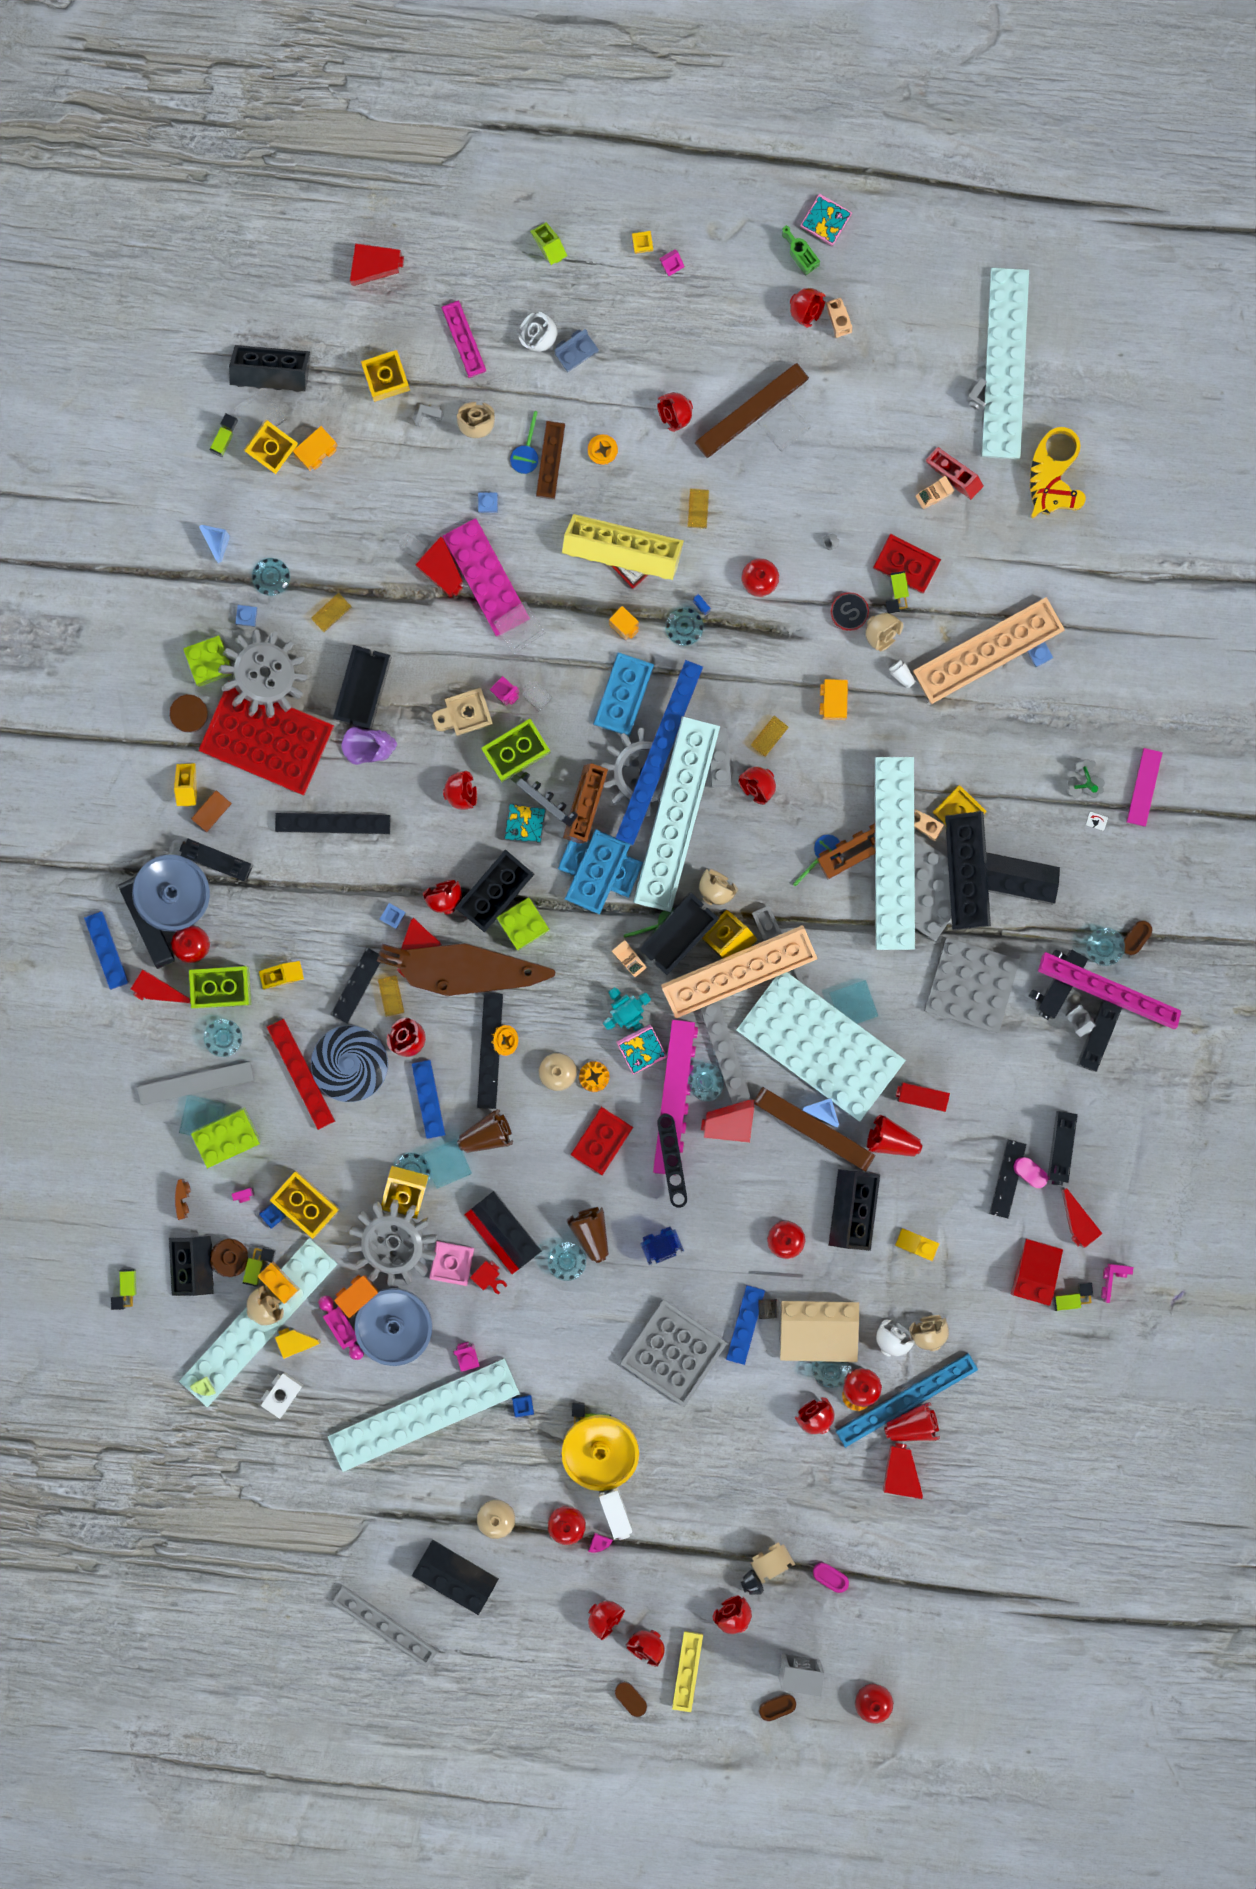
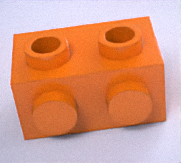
M357 1275L350 1282L352 1285L347 1290L344 1287L336 1294L337 1298L334 1301L348 1318H351L378 1294L379 1290L366 1275L362 1277Z

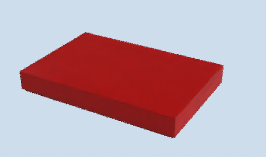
M890 533L873 569L891 577V573L905 571L907 585L924 594L941 559Z
M601 1106L570 1155L603 1176L634 1127Z

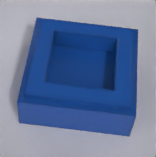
M699 594L693 598V603L703 615L711 611V608Z
M273 1203L259 1214L270 1229L286 1217Z
M531 1395L512 1398L515 1417L534 1415Z

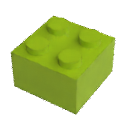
M219 635L183 648L198 687L232 675L218 672V668L221 665L232 666L230 659L223 655L225 646Z
M529 897L497 918L517 951L550 931Z

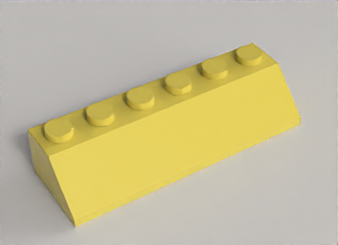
M573 514L564 535L562 553L572 557L576 556L589 561L605 563L609 566L613 565L626 570L638 571L646 575L650 574L663 579L673 580L684 541Z

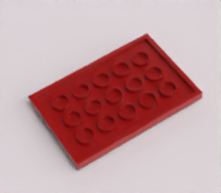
M236 688L224 691L198 751L305 796L335 726L292 707L285 712L278 702L273 703L274 715L271 718L267 717L265 705L259 704L255 714L250 716V701L244 698L239 705L234 707L232 703L235 697L239 695V692Z

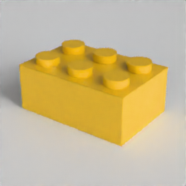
M295 1171L270 1199L277 1208L312 1239L321 1232L340 1210L339 1207L298 1171Z

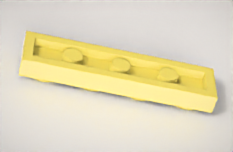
M688 1631L683 1633L672 1705L673 1710L692 1711L703 1634Z

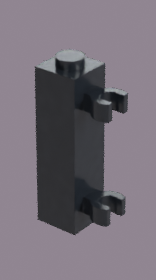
M187 838V841L182 842L179 850L182 852L180 856L246 883L254 866L251 863Z
M1073 949L1069 950L1067 956L1058 950H1054L1052 954L1081 968H1084L1089 960ZM1053 978L1044 995L1033 989L1028 997L1039 1002L1036 1010L1039 1012L1038 1015L1046 1020H1049V1018L1055 1019L1073 986Z
M1105 1000L1101 1002L1094 1019L1095 1027L1088 1034L1076 1065L1097 1072L1122 1007Z
M1056 1111L1048 1168V1180H1052V1185L1063 1186V1182L1069 1183L1078 1114Z

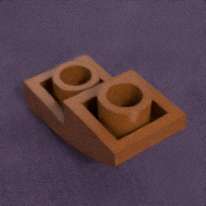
M184 1179L178 1180L175 1191V1208L178 1220L188 1218L187 1214L189 1213L188 1205L186 1202L183 1203V1199L190 1197L191 1188L189 1182H185Z

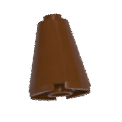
M494 1110L459 1135L457 1143L460 1150L471 1153L513 1145V1139H509V1135H512V1132L504 1114L500 1116L498 1114L500 1110Z
M598 1207L588 1208L578 1212L579 1215L576 1218L573 1215L567 1219V1224L589 1259L596 1263L606 1260L609 1251L603 1208L601 1207L600 1210Z

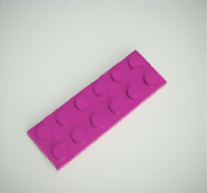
M476 518L443 535L449 550L496 637L530 620Z

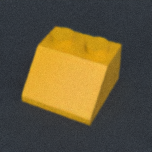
M728 910L719 917V920L702 937L722 959L751 947L758 940L748 927Z

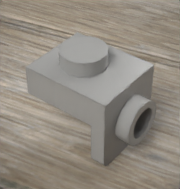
M982 378L978 382L974 381L968 390L971 393L966 401L975 410H983L986 405L985 402L977 398L987 383Z
M420 404L419 409H415L413 420H415L416 426L419 427L423 416L442 421L443 411L440 410L439 406L429 404V406Z
M1078 1004L1066 1014L1079 1037L1090 1033L1093 1027H1095L1092 1016L1081 1004Z

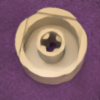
M778 1542L768 1548L770 1550L769 1553L763 1555L761 1552L752 1557L753 1562L750 1564L762 1584L765 1583L764 1578L772 1579L789 1569L787 1566L789 1563L791 1566L795 1565L784 1544L780 1545Z

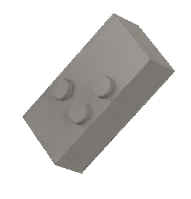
M782 1654L778 1675L782 1691L821 1697L824 1670L820 1660Z

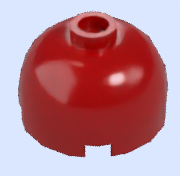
M804 288L794 294L790 299V312L793 319L806 328L811 327L812 324L810 323L813 319L817 321L823 312L826 302L823 300V297H826L825 294L814 288Z
M678 392L667 393L658 398L660 400V403L657 404L659 416L663 424L668 423L670 431L675 432L688 425L692 418L693 409L692 402Z
M758 558L750 561L744 567L741 581L749 594L755 597H765L774 592L778 586L779 572L771 561Z
M751 767L739 776L738 783L747 796L751 794L755 797L753 799L754 802L765 805L775 794L776 782L774 774L769 769Z
M462 771L455 773L446 781L443 797L456 809H472L477 804L476 786L472 788L471 781L474 779L470 772Z
M455 880L436 884L437 888L431 891V888H428L423 892L427 906L432 911L437 913L444 912L445 915L453 913L455 907L462 900L461 886L459 881L456 882Z
M195 925L176 931L172 937V951L183 962H199L209 952V936L202 928Z
M407 1017L396 1021L391 1027L393 1029L391 1034L388 1033L387 1035L389 1049L402 1057H411L418 1054L426 1042V1034L423 1027L415 1020Z
M791 1221L778 1222L769 1230L767 1236L769 1249L774 1255L782 1259H792L798 1256L804 1249L806 1242L802 1228Z
M858 1368L847 1374L843 1382V1391L850 1403L859 1407H867L879 1399L882 1384L875 1372L865 1368Z
M821 1397L822 1401L816 1402L814 1399L799 1409V1416H795V1419L806 1433L814 1435L825 1434L830 1430L835 1418V1412L827 1398Z
M562 1506L551 1513L548 1520V1531L555 1542L561 1545H572L583 1537L586 1531V1521L583 1514L577 1508Z
M736 1595L721 1603L723 1607L720 1610L716 1609L712 1616L714 1623L727 1634L744 1632L752 1618L751 1607L744 1597L741 1598L740 1595Z
M608 1600L602 1601L598 1605L594 1604L588 1612L590 1614L588 1625L591 1632L601 1640L606 1639L613 1632L612 1628L614 1625H618L625 1610L619 1604Z
M646 1630L637 1631L629 1638L625 1645L627 1650L640 1660H649L647 1664L658 1667L665 1652L664 1643L660 1639L661 1635L654 1630L650 1632Z
M872 1683L865 1685L858 1691L855 1707L858 1715L864 1721L873 1724L882 1723L890 1717L893 1711V1698L886 1687Z

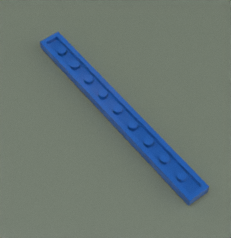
M685 660L615 839L634 845L677 736L682 716L684 717L703 666Z

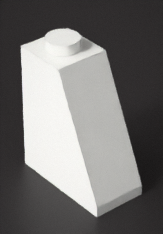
M619 1488L599 1492V1498L614 1539L619 1538V1540L630 1537L629 1534L632 1533V1527Z

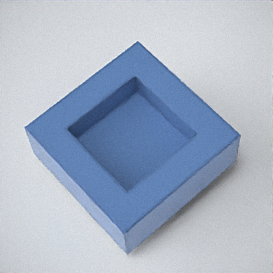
M478 493V512L498 513V493Z
M238 605L235 624L255 627L258 608Z
M1045 642L1027 651L1035 667L1053 659Z
M389 903L380 920L397 929L406 912Z

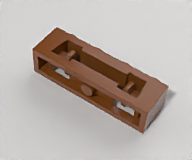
M592 763L584 765L570 814L575 811L578 817L570 827L566 825L563 835L564 839L579 844L587 842L608 769Z
M875 823L869 826V831L863 833L861 830L852 835L853 840L849 842L843 840L835 845L837 848L830 852L827 849L819 854L820 858L817 859V862L827 880L875 854V848L872 846L846 860L844 865L837 869H834V867L842 863L840 857L838 856L833 860L830 859V857L838 853L841 855L866 841L870 835L875 833ZM873 837L870 841L872 845H875V837Z

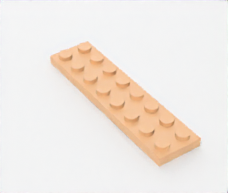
M1047 597L912 672L932 705L1041 643L1064 632L1065 629Z
M802 925L661 984V987L675 1018H679L818 958Z

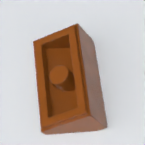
M216 790L191 819L208 832L232 803Z

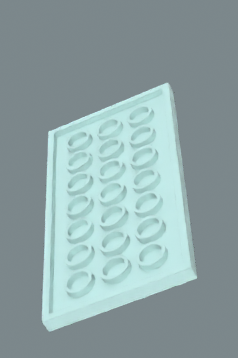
M788 972L775 977L737 1028L739 1033L828 1099L831 1098L832 1102L859 1122L906 1061Z

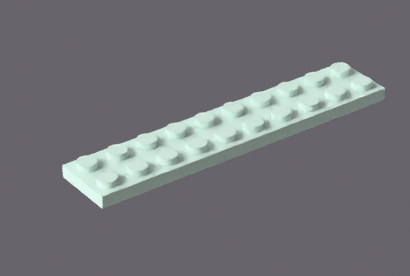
M991 268L985 374V381L987 383L984 395L986 405L984 407L982 457L1020 459L1029 270Z
M682 716L633 901L636 904L669 912L672 910L720 729L718 725Z
M875 757L876 950H915L914 757Z
M309 1238L281 1269L300 1289L287 1303L283 1304L280 1302L278 1304L279 1308L284 1310L283 1318L271 1325H260L248 1317L246 1307L179 1382L206 1407H209L338 1263ZM207 1376L216 1393L210 1396L195 1393L189 1386Z
M503 1358L327 1437L342 1472L517 1396L520 1392L507 1362Z

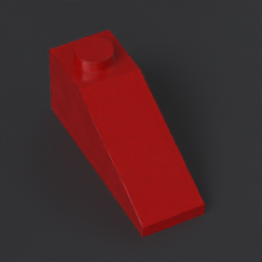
M939 447L925 460L942 477L946 476L950 484L970 500L984 487L976 473Z
M143 969L130 988L134 991L133 995L142 1001L145 998L148 1000L191 1004V998Z
M1063 1188L1061 1191L1070 1233L1073 1235L1071 1239L1077 1247L1081 1245V1247L1085 1248L1103 1233L1067 1188Z

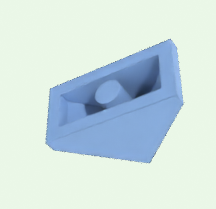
M206 525L199 526L218 563L222 562L230 535L225 529Z
M831 1098L805 1106L802 1111L836 1128L839 1125Z

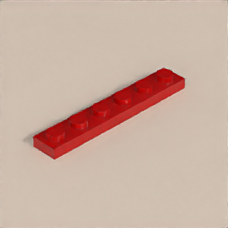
M285 1019L268 1026L267 1029L317 1129L320 1130L336 1122Z

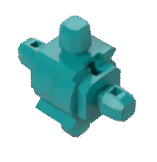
M615 987L609 990V996L615 1002L611 1004L613 1009L609 1011L613 1017H608L603 1022L605 1028L610 1030L616 1027V1023L620 1027L625 1025L627 1029L633 1026L634 1032L644 1028V1025L639 1023L643 1019L641 1013L644 1012L641 1006H645L651 1001L649 995L643 993L636 1000L634 995L629 997L625 994L621 997L620 994L622 993Z

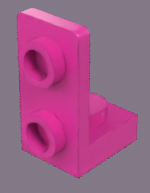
M504 676L490 688V691L505 706L509 703L511 705L514 704L519 698L518 687L513 686Z
M1108 1264L1104 1268L1103 1279H1106L1105 1287H1102L1101 1298H1104L1105 1303H1110L1113 1273H1116V1277L1127 1278V1274L1133 1275L1134 1267Z
M469 1342L458 1344L453 1352L457 1356L461 1372L480 1367L474 1344L469 1345Z

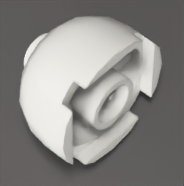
M542 312L528 315L520 327L522 333L521 336L519 335V340L523 346L532 351L541 352L549 349L557 337V327L554 321Z
M884 1320L876 1333V1341L881 1348V1352L889 1357L891 1355H905L915 1343L911 1338L909 1330L899 1323H896L895 1326L890 1324L891 1320Z

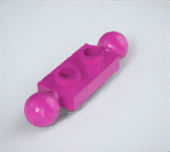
M322 1296L319 1299L318 1305L320 1309L328 1313L323 1316L324 1320L342 1349L349 1347L350 1357L353 1360H360L364 1356V1352L355 1343L357 1339L354 1328L340 1307L333 1308V1299L330 1296Z

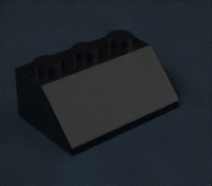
M211 1236L169 1238L172 1296L214 1294L213 1269L210 1262V1253L212 1251Z

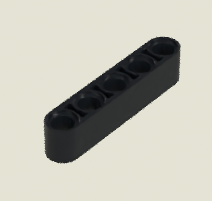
M135 877L118 884V888L155 967L160 969L174 962L175 958L162 930L148 924L137 912L132 896Z
M662 1114L657 1120L670 1202L674 1207L681 1208L687 1203V1192L675 1121L671 1115ZM663 1117L671 1119L670 1127L663 1128L660 1121ZM672 1136L675 1143L672 1147L664 1145L663 1140L665 1137ZM670 1155H675L678 1159L675 1166L667 1164V1158ZM674 1174L681 1177V1182L678 1185L670 1183V1177ZM680 1193L684 1196L682 1204L674 1203L673 1197L675 1194Z

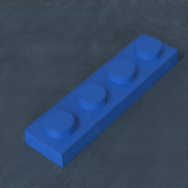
M101 911L85 917L87 928L110 990L129 984L104 912Z
M431 1060L412 1063L426 1139L444 1136L446 1134Z
M746 1285L726 1360L745 1365L765 1290Z

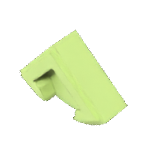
M207 1376L189 1386L195 1393L210 1396L216 1393Z

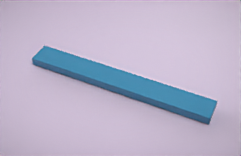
M969 1353L835 1431L846 1448L887 1424V1422L899 1417L976 1372L978 1368Z

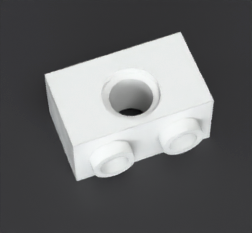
M285 1372L275 1377L272 1382L274 1387L271 1391L267 1390L261 1398L263 1401L261 1406L279 1419L284 1415L303 1387V1384ZM278 1389L284 1390L286 1394L284 1399L276 1397Z

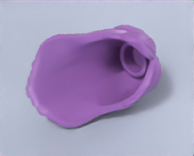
M352 727L345 733L341 747L347 760L352 764L358 765L366 762L372 763L387 760L392 751L397 747V742L384 730Z

